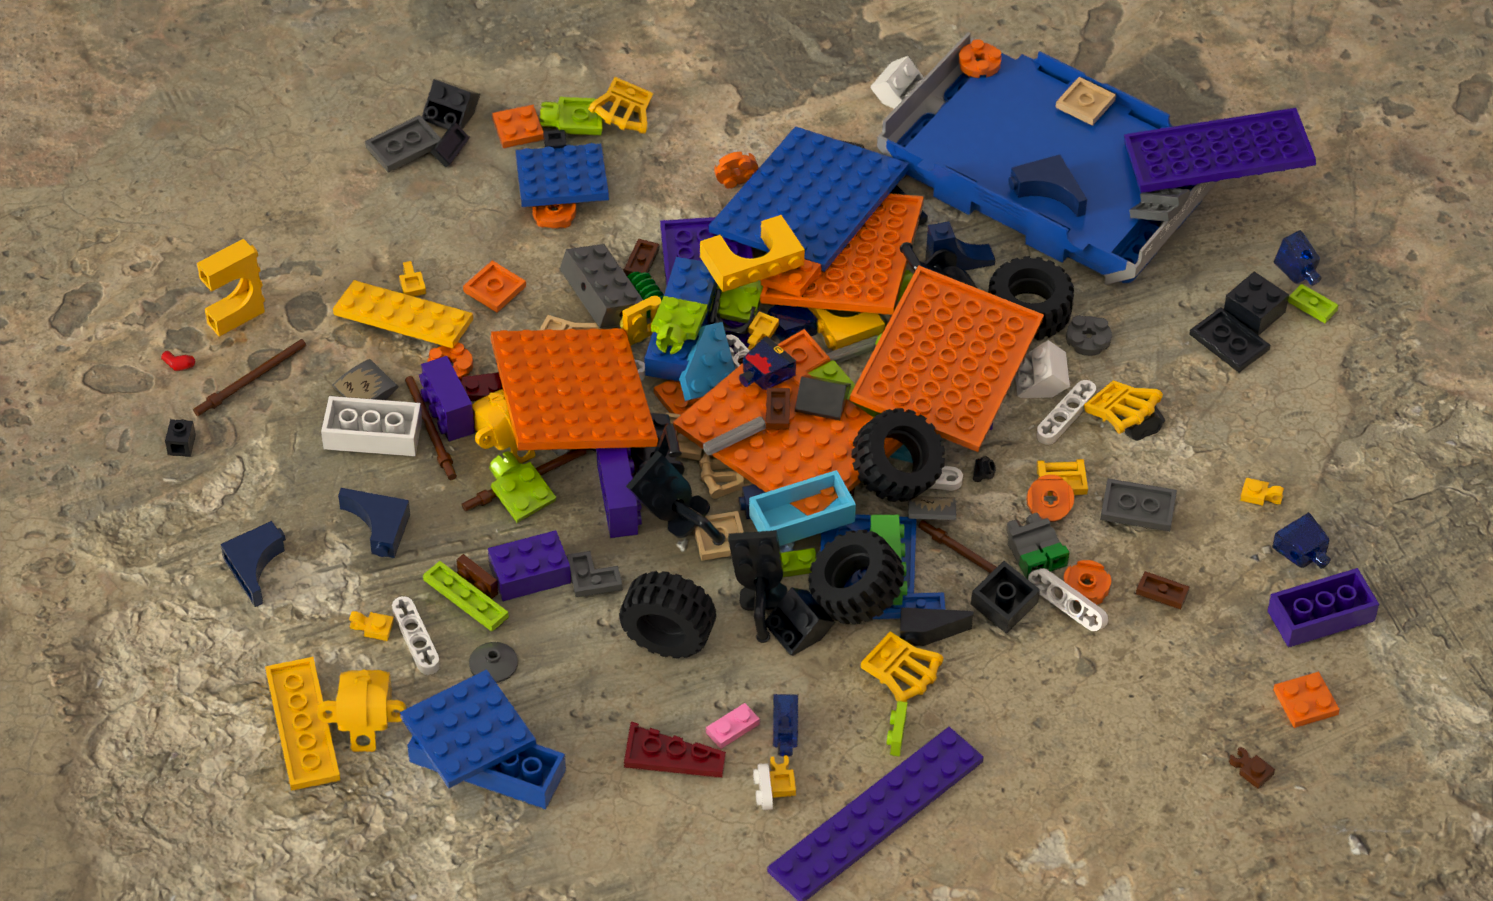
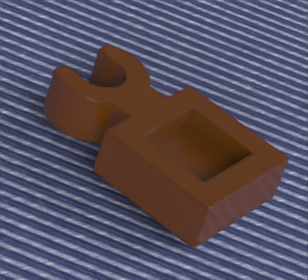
M1239 747L1237 755L1241 758H1236L1232 754L1229 757V763L1233 767L1241 768L1239 775L1257 789L1275 773V769L1258 755L1251 759L1248 756L1247 750Z

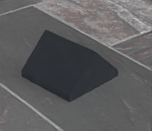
M810 375L801 376L795 412L840 421L851 384Z

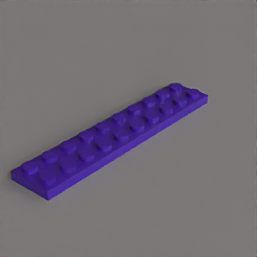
M947 727L767 866V872L797 901H807L983 763L984 756L951 727Z

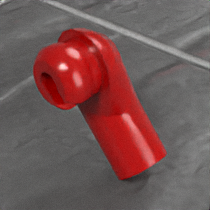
M165 351L161 356V359L175 371L186 370L195 365V358L191 355L174 356L170 351Z

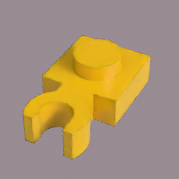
M784 755V763L777 764L774 756H771L770 768L772 771H769L772 798L796 796L793 769L788 770V756Z

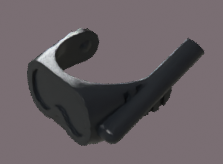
M716 289L708 323L723 322L725 331L748 334L749 326L755 316L756 307H752L749 321L745 325L740 327L729 326L720 317L719 306L722 291L721 289Z
M1155 406L1153 414L1141 424H1135L1126 428L1125 434L1132 440L1139 441L1159 432L1162 424L1165 422V418L1157 406Z

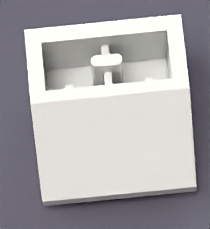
M906 56L891 62L870 88L882 104L895 109L924 77L911 59Z
M1047 340L1026 353L1015 376L1017 396L1020 398H1049L1069 388L1066 352Z

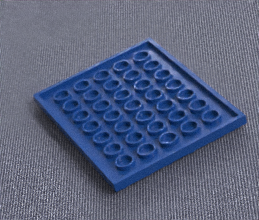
M795 126L710 223L709 232L769 252L770 250L761 238V221L782 215L805 249L804 259L821 264V271L825 272L909 171V163Z

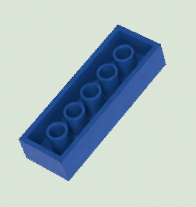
M676 257L664 296L707 304V314L701 325L703 327L708 323L710 308L718 284L703 261ZM653 332L644 358L645 376L680 382L681 373L686 370L688 365L687 358L692 346L696 345L699 336L697 335L696 340L687 339L684 341L681 350L670 354L672 346L668 347L666 353L662 352L656 345L658 333Z
M412 736L407 745L409 762L436 771ZM536 744L465 780V782L546 809L566 772L565 754Z

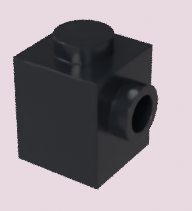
M170 419L165 438L168 455L191 457L196 437L193 421Z

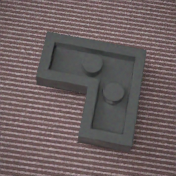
M591 551L567 554L575 598L622 590L618 566L594 569Z

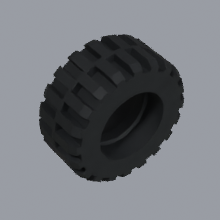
M1024 256L1023 259L1014 258L1010 263L1005 262L1000 268L995 270L993 277L990 278L988 293L1044 314L1043 321L1034 337L1037 341L1043 340L1045 336H1048V338L1054 336L1056 331L1060 332L1069 322L1072 314L1074 285L1071 282L1070 276L1065 273V270L1059 265L1055 266L1053 261H1044L1041 257H1036V259L1030 258V256ZM1027 293L1036 294L1046 299V301L1026 303L1018 300L1015 296Z
M895 408L894 410L888 409L866 423L858 431V436L853 441L855 448L852 449L851 457L855 458V462L852 464L854 470L859 472L857 477L860 482L864 481L867 485L865 488L868 491H875L877 497L881 499L887 497V500L890 502L898 500L905 502L911 498H916L936 483V480L942 474L941 469L945 466V458H942L945 454V447L940 444L942 441L940 434H936L934 431L935 426L932 423L928 424L926 422V417L921 414L919 416L915 415L916 412L908 409L904 412L903 408ZM885 438L896 439L907 447L913 461L911 473L900 471L889 462L884 451Z
M851 530L847 531L843 536L840 534L834 537L835 540L831 543L828 541L824 545L825 548L815 556L816 561L811 564L810 571L812 573H809L808 578L810 593L835 621H839L842 624L851 623L852 625L861 624V621L865 623L873 620V617H880L884 614L883 611L894 604V598H898L901 592L899 588L903 587L904 582L902 560L886 540L873 531L857 530L855 532ZM868 567L866 573L858 582L844 588L848 579L855 572Z
M651 571L634 579L619 613V620L624 632H627V636L631 640H635L638 646L641 648L645 647L653 654L655 652L662 657L672 656L675 659H679L682 656L687 658L699 653L705 647L717 617L712 598L709 594H705V590L700 585H695L694 581L689 578L688 580L682 578V575H672L666 571L661 573Z

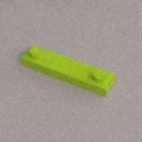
M441 561L437 562L423 574V580L491 632L509 618L507 610Z

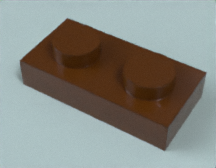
M638 238L624 267L626 276L638 271L649 273L658 254L659 244Z
M767 388L766 429L789 430L790 388Z
M464 554L456 559L458 575L489 598L493 599L498 595L497 579Z
M1144 571L1136 589V594L1181 610L1189 593L1190 586Z

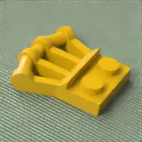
M614 77L607 93L594 100L588 110L593 114H598L605 120V123H613L619 126L621 130L630 129L645 134L647 130L646 109L654 93ZM609 101L614 103L610 112L601 107ZM619 105L627 108L623 118L615 115ZM633 111L638 113L639 122L629 121Z
M1113 380L1086 402L1084 409L1086 413L1102 418L1103 422L1108 420L1114 426L1116 432L1121 434L1125 432L1126 428L1135 424H1141L1144 421V417L1153 414L1155 406L1161 401L1163 394L1158 389L1134 388ZM1115 414L1126 417V419L1121 421Z
M889 632L861 662V668L879 679L881 684L885 683L894 694L897 703L898 701L907 702L908 699L918 694L923 695L927 690V686L936 681L937 670L942 665L944 657L936 652L916 648L892 632ZM913 658L928 661L930 663L929 667H925ZM905 665L922 676V678L918 680L901 669V667ZM893 676L909 685L910 688L902 691Z

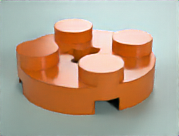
M975 39L971 44L964 46L960 50V69L970 77L980 78V75L986 74L987 77H991L1000 69L1001 51L991 44Z
M733 152L723 156L719 160L720 164L714 167L718 182L724 184L727 189L747 182L758 170V164L753 154L748 153V156L743 155L742 152Z
M576 203L532 206L533 217L539 227L567 228L576 216ZM553 207H557L556 211H552Z
M457 343L454 348L440 346L431 349L427 362L447 356L449 361L453 362V368L460 382H462V377L468 376L470 371L472 372L473 370L472 355L461 343Z
M1051 474L1041 476L1031 484L1027 492V506L1031 514L1037 512L1042 519L1048 518L1050 522L1059 521L1067 516L1073 507V489L1060 476ZM1048 492H1052V496L1057 498L1056 501H1053L1052 505L1048 504V501H1044V497L1048 495Z
M1081 560L1077 562V565L1072 567L1070 565L1065 570L1063 581L1096 605L1101 604L1103 599L1109 594L1111 576L1109 573L1107 574L1104 566L1091 560ZM1085 579H1089L1091 584L1086 585L1082 582H1084Z

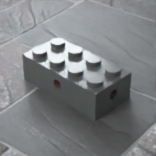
M605 244L566 249L559 269L599 328L619 325L620 320L623 318L622 311L643 301Z

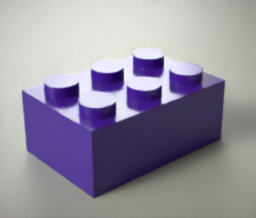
M444 356L421 364L422 374H419L420 382L423 386L421 395L424 402H429L431 416L437 418L440 433L445 434L449 442L474 434L472 403L448 357Z
M556 530L488 548L489 567L493 577L497 579L498 591L502 602L571 583L570 564Z

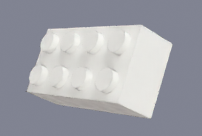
M329 396L321 430L323 448L327 450L416 456L422 425L421 403Z

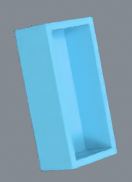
M837 470L749 498V516L757 531L777 530L780 546L855 522L856 504ZM834 487L838 496L823 511L808 516L790 504L791 502L820 494V490Z

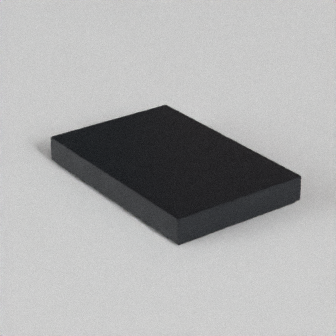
M1221 307L1190 329L1189 335L1238 373L1270 350L1269 343Z

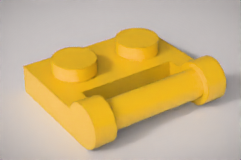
M651 296L622 311L623 329L627 333L630 346L652 335L651 324L660 306V297ZM650 310L651 323L647 325V311Z
M1076 459V462L1045 463L1044 460L1037 461L1038 478L1050 474L1060 476L1071 486L1074 495H1087L1088 485L1084 459ZM1048 492L1047 496H1052V492Z

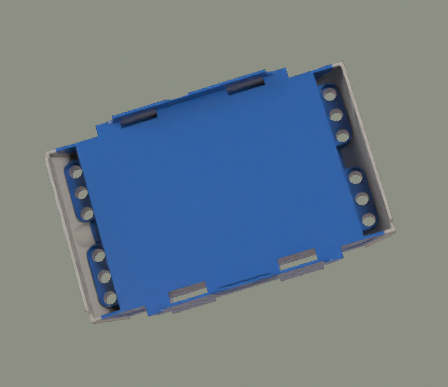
M968 32L883 120L882 132L877 137L878 149L883 155L909 163V171L901 181L908 175L934 189V198L968 215H971L974 210L981 212L1026 235V245L1061 263L1069 257L1104 275L1105 285L1115 282H1132L1157 254L1168 238L1202 202L1205 195L1217 182L1176 187L1177 189L1190 190V195L1182 209L1169 222L1130 218V209L1141 202V192L1124 142V134L1173 127L1170 123V114L1106 83L1102 84L1086 76L1084 72L1040 51L1036 59L1022 54L1017 60L1001 53V66L996 74L991 77H987V74L980 75V78L970 77L961 71L959 63L960 50L975 40L971 38V33ZM1078 77L1116 94L1113 104L1093 126L1056 108V101ZM1060 154L1087 198L1085 215L1077 217L1069 207L1048 197L1026 196L1019 198L1016 192L1011 190L1008 179L1011 177V168Z

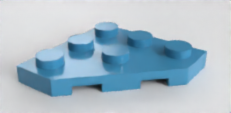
M723 322L706 325L699 330V338L696 345L692 346L687 358L688 365L686 370L682 371L679 378L685 401L703 397L735 370Z

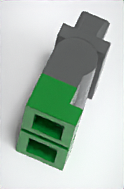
M1036 512L1026 518L1027 525L1021 526L1016 519L1007 523V545L1012 550L1025 578L1028 579L1029 574L1035 571L1031 570L1035 566H1038L1037 569L1044 568L1050 572L1068 566L1070 552L1066 545L1063 546L1059 541L1055 530L1050 526L1051 523L1048 518L1042 519ZM1059 559L1057 563H1053V560Z

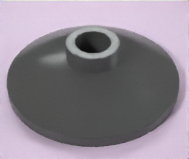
M488 642L480 645L472 652L469 659V667L473 675L488 670L496 683L510 678L518 665L515 651L510 646L501 642Z

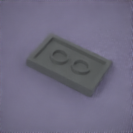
M418 115L366 140L365 147L387 172H390L430 153L441 138Z
M1108 478L1100 520L1170 532L1177 490Z

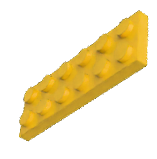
M353 280L333 307V313L336 316L450 348L455 347L474 320L473 313L356 280Z
M308 657L265 666L291 791L340 781L329 725L318 718V708L323 702L314 658Z

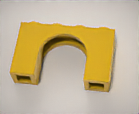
M782 215L761 221V238L770 251L759 258L748 259L737 256L730 250L721 235L700 241V258L722 292L736 289L804 265L805 249Z
M244 239L197 263L199 278L211 292L233 280L240 279L237 287L231 294L205 308L207 324L219 337L265 312V298L261 290L263 284L259 277L261 270L257 263L258 252L253 245H249Z
M804 307L806 315L813 319L817 332L822 333L826 346L833 351L875 335L879 336L885 330V323L878 313L863 312L851 317H839L831 314L826 309Z

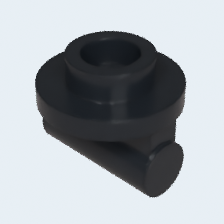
M987 456L976 459L973 481L981 482L982 479L993 478L996 472L994 461Z

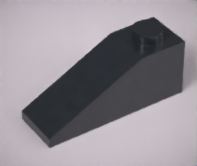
M901 607L900 638L914 647L926 646L971 630L973 611Z

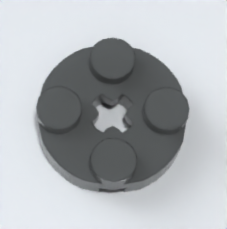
M1077 315L1067 327L1066 341L1069 346L1071 344L1075 348V352L1086 356H1094L1110 346L1112 332L1105 318ZM1086 334H1092L1091 338H1087Z

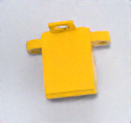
M503 389L490 393L488 396L472 404L474 430L477 432L475 442L480 447L488 449L495 446L498 450H505L510 447L511 453H513L519 463L535 457L534 450H528L527 454L523 457L517 455L518 448Z
M365 669L350 670L340 674L336 701H324L319 705L318 718L325 723H337L340 731H350L351 750L353 752H374L376 750L375 731L386 730L388 722L402 721L400 712L407 709V707L400 700H391L390 672ZM360 735L368 736L370 743L366 746H361L356 742V738Z

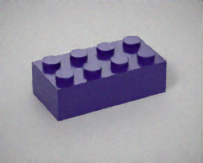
M631 447L596 448L597 469L610 538L638 535V525H642L641 512L639 511L642 510L641 502L626 487L634 478L633 474H635L634 463L630 459Z
M1356 568L1272 593L1267 611L1289 648L1374 622L1379 603L1359 569Z

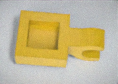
M411 261L402 262L404 275H400L399 279L403 294L410 296L426 294L422 273H414Z
M760 311L757 313L749 326V333L752 334L747 341L750 344L748 346L749 351L757 352L762 339L766 336L772 337L779 326V319Z
M1246 478L1240 501L1262 506L1264 501L1281 504L1284 488L1281 486L1268 488L1269 482Z
M352 611L349 621H351L350 628L364 630V637L388 641L394 617L370 612L369 617H365L360 612Z

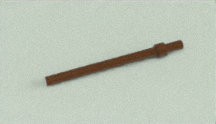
M300 339L225 389L206 397V401L195 407L193 412L196 416H200L211 408L215 409L222 404L224 399L306 347L305 341Z
M408 376L405 382L414 402L421 403L422 421L437 452L438 463L444 469L448 479L454 480L457 475L452 466L453 460L451 455L444 448L413 376Z
M574 449L535 469L541 476L585 455L586 450ZM485 489L477 493L476 497L463 502L461 505L466 512L479 505L484 506L492 502V499L497 497L492 489L488 491Z
M924 520L919 523L918 528L932 536V540L938 544L943 543L988 573L997 568L989 561L949 537L948 533L943 529L935 528Z

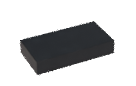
M455 122L449 127L431 153L446 168L452 163L470 137Z

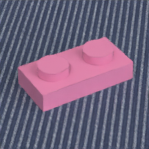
M744 703L707 726L706 734L722 749L760 725V718Z

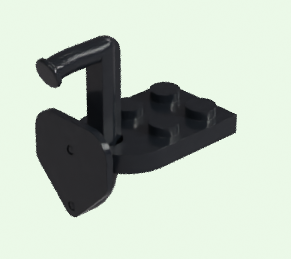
M905 242L901 244L900 251L904 254L914 271H916L919 265L977 288L970 275L965 270L956 267L957 256L954 252L947 249L938 250L923 263L915 255L911 243Z
M650 413L658 437L657 447H631V456L639 465L637 473L658 451L683 475L685 471L684 464L680 461H675L676 457L682 455V452L680 451L675 427L670 423L669 414Z
M656 451L626 487L654 516L660 520L668 521V531L676 537L684 538L698 526L709 535L714 545H722L726 539L725 535L719 532L705 518L710 510L709 502L699 495L692 497V489L689 482L660 452Z
M777 530L731 533L728 536L734 572L737 581L744 586L740 591V606L744 610L754 611L757 631L756 638L760 643H766L771 636L769 631H767L765 612L766 610L774 609L788 592L787 587L781 583L783 578V561Z

